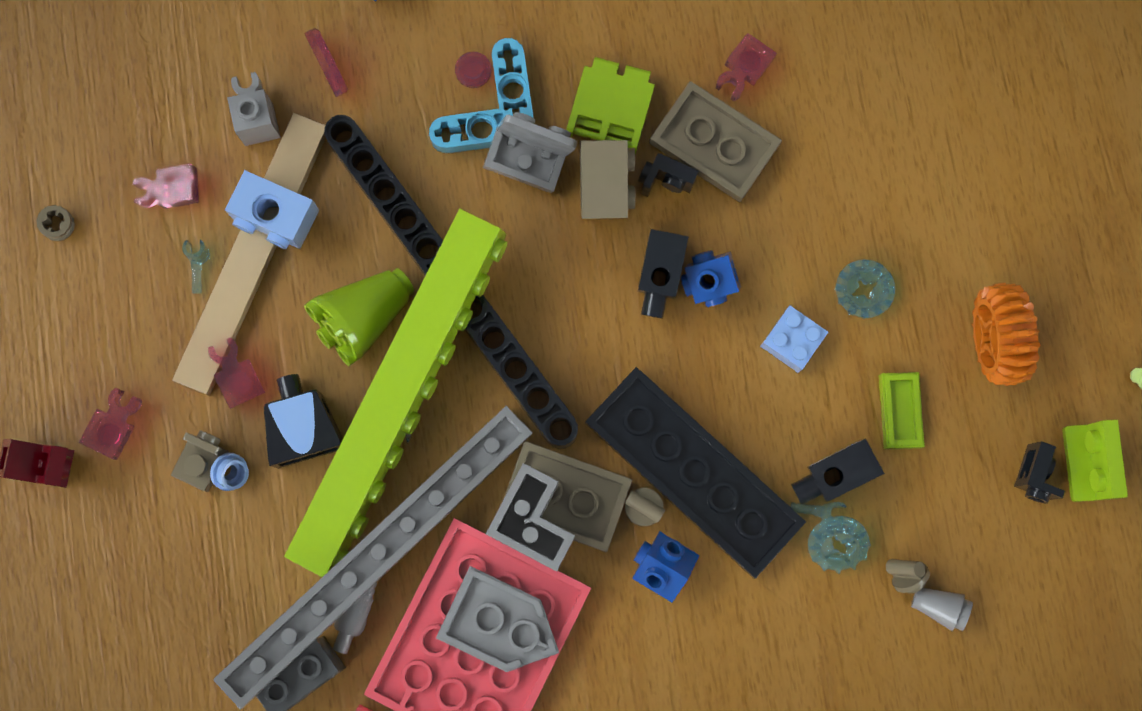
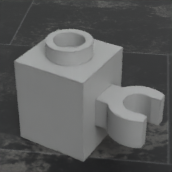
M255 72L251 73L252 84L248 88H241L238 78L236 76L232 77L231 85L237 95L227 97L234 131L245 146L281 138L273 103L264 89H262V82Z

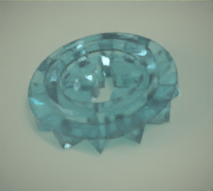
M866 259L848 264L839 273L834 288L837 293L838 304L842 305L849 315H855L863 319L881 315L890 307L895 297V282L891 273L882 264ZM858 280L862 281L864 285H872L877 282V285L869 293L871 299H867L865 295L853 297L852 294L859 287Z
M845 516L830 517L821 521L813 528L808 538V551L812 561L820 565L823 571L827 569L835 570L839 575L844 569L851 568L855 570L861 560L867 561V552L871 547L869 535L865 527L857 520ZM833 536L836 540H839L840 543L845 544V554H843L842 552L840 553V551L837 549H834L832 540Z

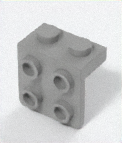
M514 112L513 116L506 115L496 128L483 168L543 191L554 192L565 157L576 149L578 141L570 138L571 133L563 128L549 126V129L536 125V120L529 115L520 112Z

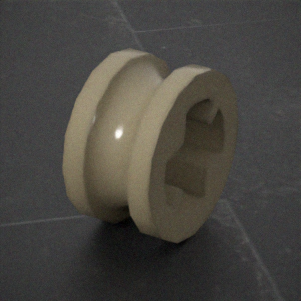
M51 205L45 207L40 211L36 220L39 231L53 241L65 240L74 231V218L61 206ZM55 215L60 219L64 217L65 220L60 223V230L58 231L51 227L48 229L47 227L52 224V217Z

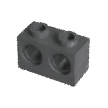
M325 636L319 637L257 695V698L266 711H288L346 667Z

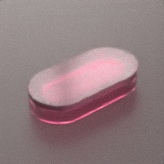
M314 28L305 32L304 34L335 97L346 93L348 88L319 29Z

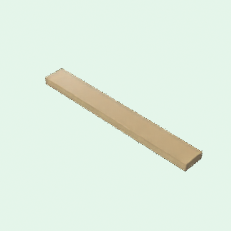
M293 113L264 179L301 194L325 141L324 128L326 125ZM279 207L268 208L264 212L263 220L274 219L279 213ZM240 230L172 381L210 396L277 246L266 240L267 234L255 230L253 234Z

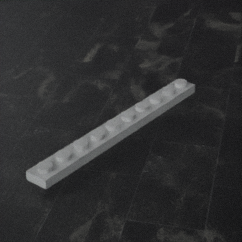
M505 406L222 670L213 681L242 710L532 435L529 428Z

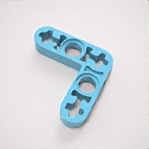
M513 38L501 39L495 43L492 49L499 109L443 116L434 120L429 128V136L433 147L437 151L455 153L490 148L498 124L506 115L513 116L512 109L519 108L520 113L533 117L524 50L517 40ZM511 50V54L514 55L512 59L514 72L507 73L505 59L501 58L504 57V51ZM512 82L518 83L523 87V93L519 98L509 99L503 94L504 87ZM481 121L487 122L492 126L491 134L483 139L477 138L472 134L473 126ZM465 124V131L468 140L463 141L462 134L460 133L462 132L460 125ZM442 128H449L451 133H460L451 135L449 142H443L442 137L438 136L442 134Z

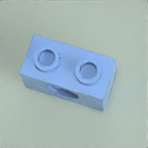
M244 170L225 211L234 220L232 225L249 234H253L255 230H258L268 235L267 241L283 249H287L289 245L301 249L319 212V208L312 199ZM279 207V213L274 219L263 220L264 212L268 208Z

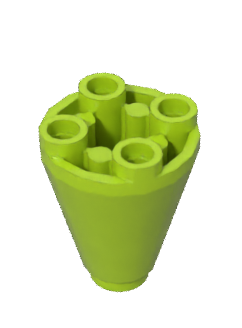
M396 268L392 272L389 270L318 295L304 304V308L310 318L321 327L316 333L322 343L328 349L335 346L343 362L351 366L363 357L407 304L409 296L414 293V288L405 273Z

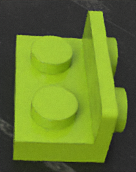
M1102 420L1088 425L1063 427L1062 432L1071 500L1073 502L1128 497L1118 420Z

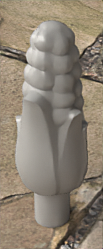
M377 582L334 622V627L339 633L333 650L347 654L353 637L360 636L364 631L367 617L374 601L373 594L375 593L374 588Z

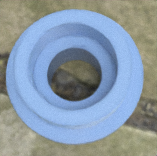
M225 453L219 456L214 461L210 470L212 483L224 491L236 490L242 487L249 476L246 461L235 453ZM231 466L230 473L225 476L226 470Z

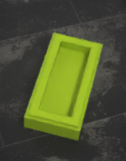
M919 372L880 374L879 387L884 449L925 447Z

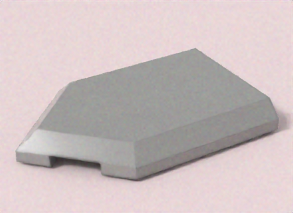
M472 566L469 567L436 639L505 672L559 653L541 599Z

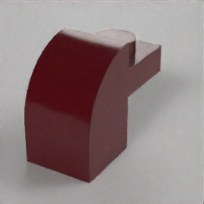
M4 439L0 453V477L67 488L75 450L54 445Z

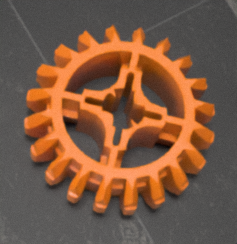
M998 283L993 284V286L984 287V289L979 291L974 301L975 308L972 311L974 318L971 324L974 333L975 350L978 356L977 362L981 364L982 373L986 375L989 382H993L995 385L1004 384V386H1010L1031 380L1033 373L1037 369L1036 362L1040 358L1038 348L1041 345L1038 341V333L1040 331L1037 329L1036 323L1038 317L1034 315V305L1032 302H1029L1028 293L1023 290L1021 285Z

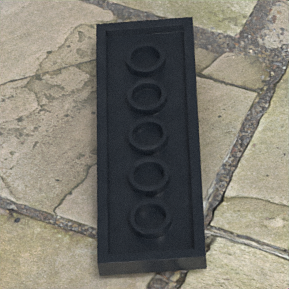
M637 367L585 421V424L753 579L758 577L806 523L799 514Z

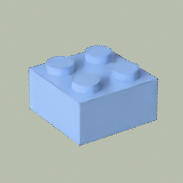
M789 305L760 347L799 373L826 337L828 331Z

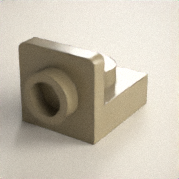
M200 430L197 436L186 432L183 440L187 441V444L171 476L200 490L209 492L213 484L210 478L211 467L219 456L229 451L218 446L221 439Z

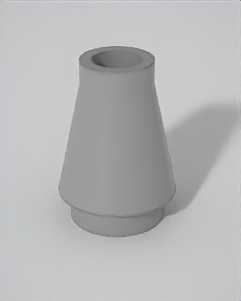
M923 588L914 594L911 607L921 611L951 631L954 628L963 631L970 617L973 602L964 599V594Z

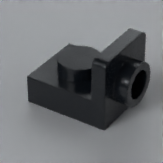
M658 153L654 163L647 161L638 181L643 183L641 194L648 197L656 179L662 181V186L672 192L681 193L683 190L690 194L699 171Z
M1042 441L1027 445L1014 487L1026 491L1025 497L1044 504H1048L1049 500L1063 499L1064 490L1045 483V480L1051 477L1055 469L1056 459L1053 458L1056 446Z

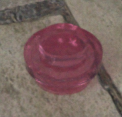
M479 52L465 53L456 62V77L466 87H481L487 83L491 76V64L488 58Z

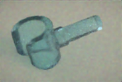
M188 240L182 245L183 253L191 262L192 293L194 294L202 293V264L209 259L210 255L208 248L202 240H200V250L192 254V247Z
M791 502V508L797 513L821 517L822 521L828 525H841L845 523V521L841 520L836 521L831 516L833 507L847 508L844 503L828 502L823 506H814Z

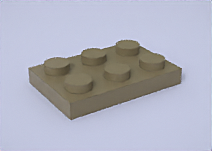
M690 81L651 136L649 144L672 159L698 170V176L738 202H741L782 140Z
M524 441L505 496L523 463L557 480L559 485L541 518L575 535L573 541L607 552L632 479Z

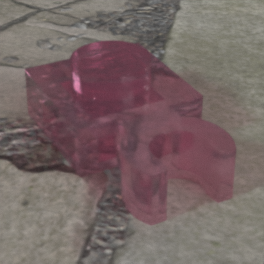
M747 33L726 60L725 66L732 71H726L719 76L715 89L719 91L725 83H732L736 89L732 93L731 100H738L745 86L744 81L746 80L754 86L773 62L777 53Z
M190 163L156 170L157 180L154 181L146 177H139L133 180V185L139 189L147 188V192L143 197L134 198V203L140 207L150 208L158 202L159 206L168 209L199 203L197 168Z
M228 338L226 341L230 347L229 355L225 357L218 356L213 346L208 347V355L213 362L220 364L223 369L213 376L229 409L265 393L250 360L247 359L238 363L236 359L238 353L237 344L232 338Z
M114 388L109 394L108 404L110 408L108 411L105 412L97 408L79 440V443L114 460H117L135 427L126 422L128 416L135 414L140 409L142 399L133 396L129 404L122 407L120 399L125 391Z

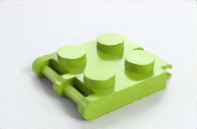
M595 57L592 67L584 66L566 130L571 133L570 137H573L575 134L597 141L630 140L628 141V148H635L636 154L655 84L648 83L651 71L626 65L624 75L622 76L617 74L620 63Z

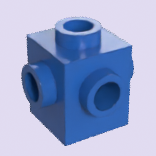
M713 250L691 256L693 263L687 264L685 267L686 274L681 275L686 296L693 295L695 304L705 302L706 307L728 301L726 295L739 292L741 288L731 251L714 256ZM704 275H712L715 279V282H707L704 278Z
M659 531L652 544L644 541L633 561L638 563L639 566L632 579L672 603L688 581L700 555Z

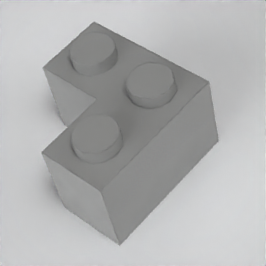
M523 463L486 535L557 572L575 538V535L541 518L559 482Z

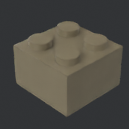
M628 140L580 141L582 219L628 218V209H635V186L628 185V171H635V148H628Z

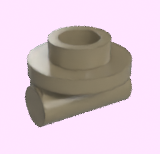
M640 488L635 491L632 490L625 502L627 517L638 526H650L656 522L658 523L665 512L661 497L652 489Z
M889 559L886 563V571L893 575L892 584L896 591L901 593H916L925 587L930 577L928 567L919 561Z

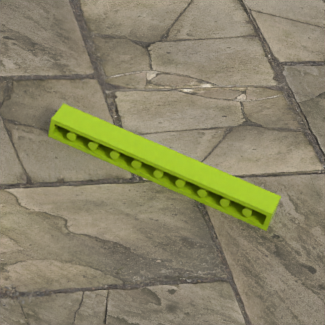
M459 208L284 555L285 558L323 577L349 553L348 549L354 537L358 539L364 532L369 518L365 515L371 503L376 504L383 495L386 488V483L383 480L389 468L394 469L399 463L404 451L400 446L406 434L411 435L416 429L421 418V414L417 412L423 400H429L438 384V379L435 376L441 364L446 366L452 358L456 347L452 343L458 331H464L469 324L473 314L470 307L476 295L481 297L490 281V276L487 273L493 261L499 262L506 250L507 241H504L507 234L501 228Z

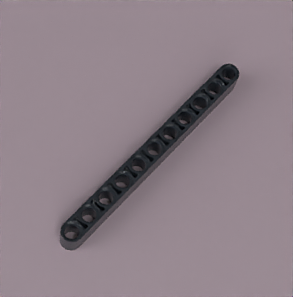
M346 115L332 117L326 123L324 133L333 152L426 276L435 256L430 259H424L420 257L419 253L426 245H435L439 250L443 242L442 238L356 122ZM343 131L352 132V136L348 141H336L339 133ZM364 159L374 161L369 170H356L360 161ZM390 187L395 189V193L390 199L380 200L377 198L378 193L383 188ZM413 216L417 219L416 224L410 229L398 227L403 217ZM476 295L473 303L480 304L482 311L478 317L471 318L465 331L545 440L557 449H565L571 446L578 435V424L575 418L485 296L479 297ZM491 332H499L505 339L500 347L491 349L484 345L485 337ZM514 361L522 362L527 367L525 375L519 379L510 378L506 374L507 366ZM535 391H542L548 395L549 402L542 409H534L528 404L529 396ZM564 421L571 426L572 432L567 439L557 440L551 436L550 428L555 422Z

